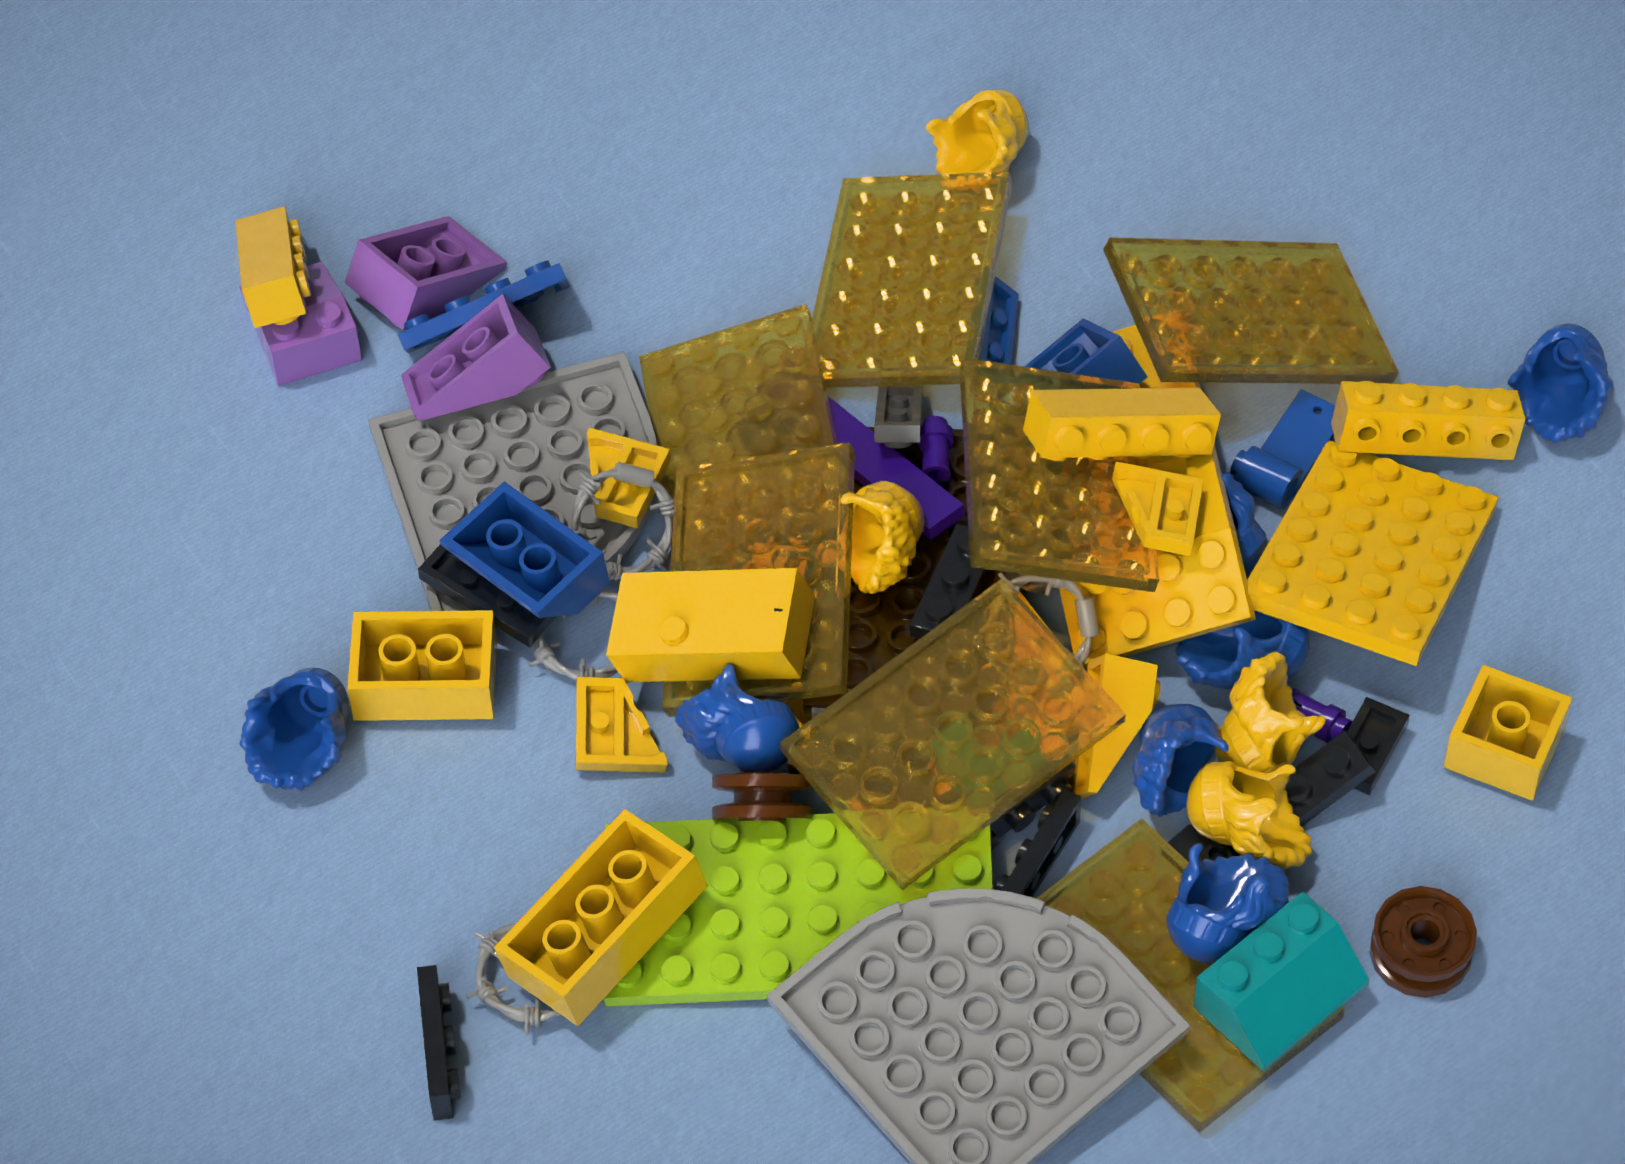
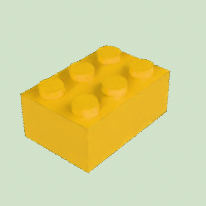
M493 610L353 612L347 687L353 721L494 719L497 635Z

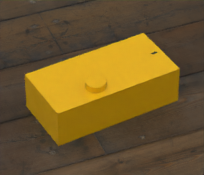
M797 568L622 573L606 656L626 682L715 680L718 675L722 674L724 667L729 663L734 666L737 680L801 679L815 594Z
M624 809L494 946V950L508 978L573 1024L579 1026L708 885L694 854Z

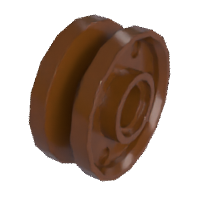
M778 772L712 775V788L734 793V802L712 807V819L738 818V821H786V818L812 819V806L791 802V792L812 788V775Z
M1424 886L1402 889L1387 898L1378 910L1372 931L1369 954L1375 971L1392 988L1406 995L1424 998L1441 995L1458 986L1469 971L1472 955L1475 950L1477 929L1472 914L1458 898L1442 889ZM1414 939H1426L1432 944L1423 945L1416 942Z

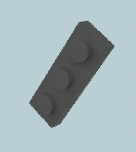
M879 384L874 424L875 443H884L889 448H906L911 446L912 443H920L923 384Z

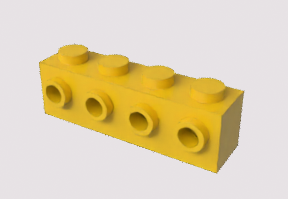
M283 206L235 220L241 289L254 328L272 323L276 325L289 324L300 315L306 314L304 298L311 296V291L307 280L309 275L305 263L307 258L303 247L304 238L298 219L290 220L286 207Z
M1341 381L1331 425L1338 452L1514 460L1526 418L1517 390L1466 388L1457 385L1447 387L1418 385L1414 383L1389 384L1371 381Z
M1201 388L1031 390L1023 432L1040 456L1052 461H1063L1067 458L1076 457L1106 460L1109 457L1123 456L1149 459L1151 456L1171 455L1186 459L1191 458L1193 455H1212L1221 414Z

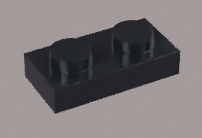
M1365 698L1347 733L1352 736L1376 772L1353 789L1368 795L1372 793L1408 726L1409 714L1371 698Z
M1345 730L1296 766V772L1289 776V782L1285 790L1287 791L1289 804L1293 807V814L1300 817V826H1304L1376 772L1352 736Z

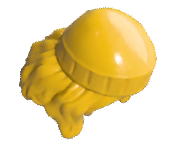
M1002 89L981 91L972 99L961 104L949 117L933 119L927 123L925 129L933 136V143L937 148L936 170L941 174L943 188L950 193L957 191L960 194H967L971 191L978 195L981 190L988 191L997 180H1000L1007 174L1011 162L1017 158V153L1025 145L1029 135V121L1026 111L1021 102L1012 93Z
M879 481L865 486L856 494H844L840 502L843 505L851 503V513L845 535L839 541L840 546L830 547L824 551L822 563L824 566L837 568L844 575L852 577L859 590L863 593L875 594L876 592L886 591L890 585H894L907 577L908 566L912 564L911 561L916 555V543L924 531L925 521L922 507L912 493L898 484L888 481Z
M1272 652L1260 659H1252L1249 667L1242 668L1240 678L1234 684L1229 696L1233 708L1225 717L1219 729L1222 739L1229 745L1227 752H1223L1219 747L1215 746V754L1219 762L1231 761L1237 766L1262 773L1273 772L1285 764H1292L1306 738L1319 731L1326 723L1324 716H1305L1296 709L1292 697V688L1287 685L1288 665L1285 662L1284 655Z
M1231 761L1212 762L1201 768L1191 782L1186 802L1187 814L1191 824L1200 835L1219 844L1232 846L1240 855L1252 853L1256 860L1261 857H1267L1271 864L1279 866L1283 870L1293 866L1300 867L1304 864L1306 857L1312 853L1310 846L1312 843L1311 837L1300 826V817L1293 814V807L1289 804L1287 791L1285 790L1289 782V776L1296 772L1293 765L1285 764L1273 772L1262 773L1239 767Z

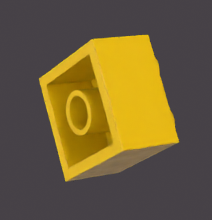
M1482 665L1450 733L1443 768L1533 801L1565 731L1573 697Z

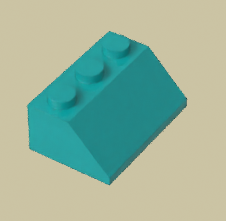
M1302 891L1197 976L1193 1007L1264 1072L1369 985V978L1339 923Z

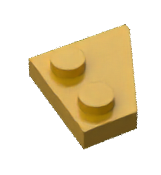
M590 427L587 431L591 477L614 468L618 462L652 470L654 472V480L658 483L661 482L671 461L670 449ZM609 477L601 483L599 491L594 494L600 501L598 505L594 502L595 516L638 529L655 492L651 486L646 488Z
M1116 461L1112 480L1143 547L1190 556L1204 479Z
M577 677L575 770L666 773L667 757L664 752L660 753L650 734V726L643 713L634 705V696L624 678Z

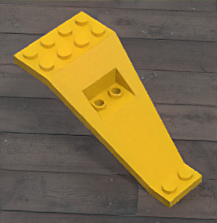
M1176 311L1113 331V333L1121 336L1148 376L1137 385V388H1201L1184 316L1180 312ZM1215 444L1212 455H1193L1191 458L1186 459L1172 455L1151 456L1149 459L1123 456L1109 457L1106 460H1094L1086 457L1078 490L1081 489L1082 493H1087L1090 486L1099 480L1110 482L1117 491L1112 480L1116 461L1202 478L1204 481L1190 556L1143 547L1128 512L1124 509L1120 495L1116 499L1119 509L1110 515H1100L1093 504L1086 507L1079 561L1075 564L1074 568H1077L1084 559L1092 557L1100 561L1110 575L1099 577L1107 588L1098 595L1089 593L1081 582H1075L1086 597H1093L1100 634L1093 636L1089 656L1083 664L1084 668H1087L1089 661L1105 653L1126 657L1256 620L1253 604L1248 594V582L1225 485L1221 477L1222 473ZM1061 588L1059 591L1075 656L1085 640V637H1081L1074 602L1077 597L1066 589Z

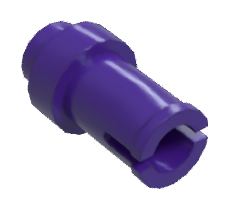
M931 416L926 418L923 425H921L920 443H918L919 448L922 450L923 468L921 471L937 484L948 481L951 476L949 450L954 442L953 429L948 425L945 418Z
M1292 689L1293 702L1301 707L1300 709L1296 707L1298 711L1302 712L1305 716H1324L1326 718L1324 726L1314 733L1316 738L1328 743L1344 730L1348 731L1353 721L1346 718L1345 710L1334 704L1326 706L1301 693L1300 690Z

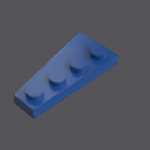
M549 260L543 261L526 269L527 277L511 284L509 278L502 279L485 287L487 295L470 301L468 296H464L444 306L446 313L430 319L428 313L405 322L406 330L397 334L404 350L410 353L449 337L501 294H504L515 307H523L537 301L539 297L544 295L543 290L554 286L556 293L569 288L570 285L560 263L551 266Z

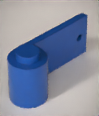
M1300 389L1261 449L1252 446L1247 452L1241 450L1236 455L1230 468V474L1234 475V480L1241 482L1244 490L1279 509H1285L1302 486L1325 444L1334 437L1331 421L1335 405ZM1315 411H1320L1321 413H1320V414H1315L1314 412H1315Z

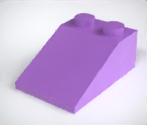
M446 216L359 239L345 284L357 292L362 300L384 314L393 325L406 330L404 323L417 316L428 313L430 319L446 313L444 308L446 304L475 292L502 272L507 262L454 219Z
M322 261L306 266L309 275L307 280L311 291V296L304 298L306 314L300 315L289 324L276 325L272 323L255 328L278 386L362 361L356 325L343 294ZM239 286L241 295H242L243 300H244V302H245V305H246V307H247V304H246V301H245V298H244V295H243L241 286Z
M501 294L405 371L401 377L413 415L419 421L515 396L526 387L536 385L551 367L536 328L504 294Z

